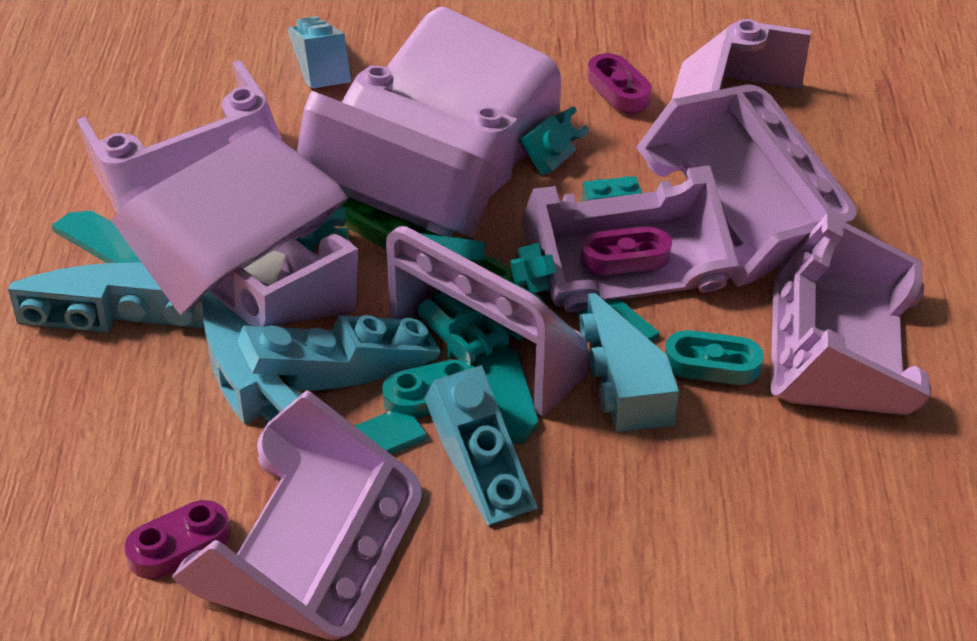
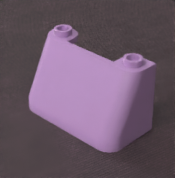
M438 7L425 15L386 67L394 77L393 89L390 91L392 93L467 121L476 115L478 108L485 106L497 108L503 114L518 119L513 166L528 155L519 139L543 119L551 115L556 116L560 112L561 74L558 66L550 57L446 7Z
M251 124L241 128L228 139L230 144L150 189L141 184L120 199L123 207L112 219L113 224L180 315L202 301L200 298L206 292L223 286L234 275L233 271L241 267L243 269L291 239L296 240L299 237L302 239L317 230L349 199L336 181L263 126L255 130Z
M711 166L688 168L686 172L688 180L673 187L670 180L661 181L655 192L576 202L574 193L565 194L561 201L558 197L556 186L533 189L522 216V225L528 245L539 243L542 256L549 254L553 256L557 273L549 274L547 277L550 285L548 292L554 305L565 308L566 312L574 313L587 309L588 294L596 293L604 301L696 288H699L700 292H713L726 286V280L734 274L739 264ZM635 227H654L663 230L672 239L668 264L652 271L599 276L587 270L580 261L582 241L587 235L594 232Z
M827 213L785 259L774 281L771 393L789 403L896 415H909L913 411L921 409L930 397L931 386L929 384V377L926 371L917 366L909 367L903 372L900 316L908 308L916 306L924 293L921 261Z

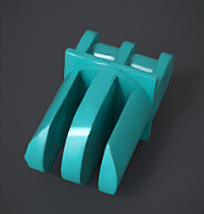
M444 292L436 294L433 297V301L427 299L418 306L417 313L419 318L447 343V357L449 359L456 356L459 360L466 361L470 365L475 362L476 356L482 355L486 357L490 355L494 346L497 345L503 348L509 344V336L500 323Z

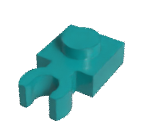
M575 106L559 112L556 116L551 115L543 119L519 139V142L541 176L552 172L574 153L576 148L572 141L582 138L588 133L589 128L587 125L575 129L571 124V116L577 112Z

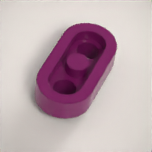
M604 53L596 55L589 60V83L615 108L624 113H636L645 109L650 104L651 83L625 58L616 54Z
M635 227L594 232L587 235L582 241L580 261L587 270L599 276L652 271L668 264L672 239L666 232L654 227Z
M199 500L137 527L128 535L124 544L130 570L141 578H161L175 572L186 557L195 551L203 550L214 540L220 541L225 545L230 537L227 512L223 506L214 501Z

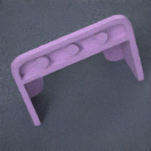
M373 65L356 76L342 100L345 104L486 160L500 172L490 196L511 179L518 119L503 114L497 108L489 106L480 107L476 110V115L469 121L390 92L393 89L394 82L391 71L386 67ZM339 184L344 193L350 198L424 228L428 225L429 220Z
M747 84L671 100L636 146L649 168L655 174L662 177L681 170L688 179L686 173L688 168L711 166L729 233L736 245L734 250L739 267L730 278L737 287L752 283L781 266L785 259L827 213L847 224L856 216V207L838 181L773 97L764 89L755 85Z
M397 227L387 236L390 318H413L417 320L419 318L417 313L419 304L427 299L433 301V297L436 294L444 292L536 343L534 408L536 413L542 417L589 374L590 353L584 336L577 330L572 329L536 296L408 227Z
M305 391L269 421L259 436L257 442L259 464L267 473L277 475L281 480L238 553L236 554L220 541L214 540L203 550L195 551L186 557L179 565L172 579L199 598L328 640H339L352 633L358 626L421 501L422 490L418 478L408 467L312 392Z

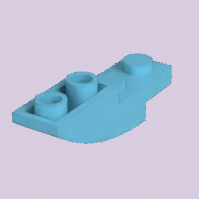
M140 262L92 264L58 269L11 282L8 288L17 324L108 333L114 320L204 328L202 301L180 315L145 266Z
M206 292L202 299L203 322L209 358L218 386L231 409L244 425L260 416L269 422L298 398L301 393L294 386L288 387L278 375L252 374L237 342L243 325H250L213 294Z
M339 315L333 330L321 328H281L273 325L266 327L243 325L237 340L252 374L284 375L289 386H294L297 390H324L366 384L389 377L399 371L422 366L437 359L441 352L422 320L413 318H375L369 315L361 317Z

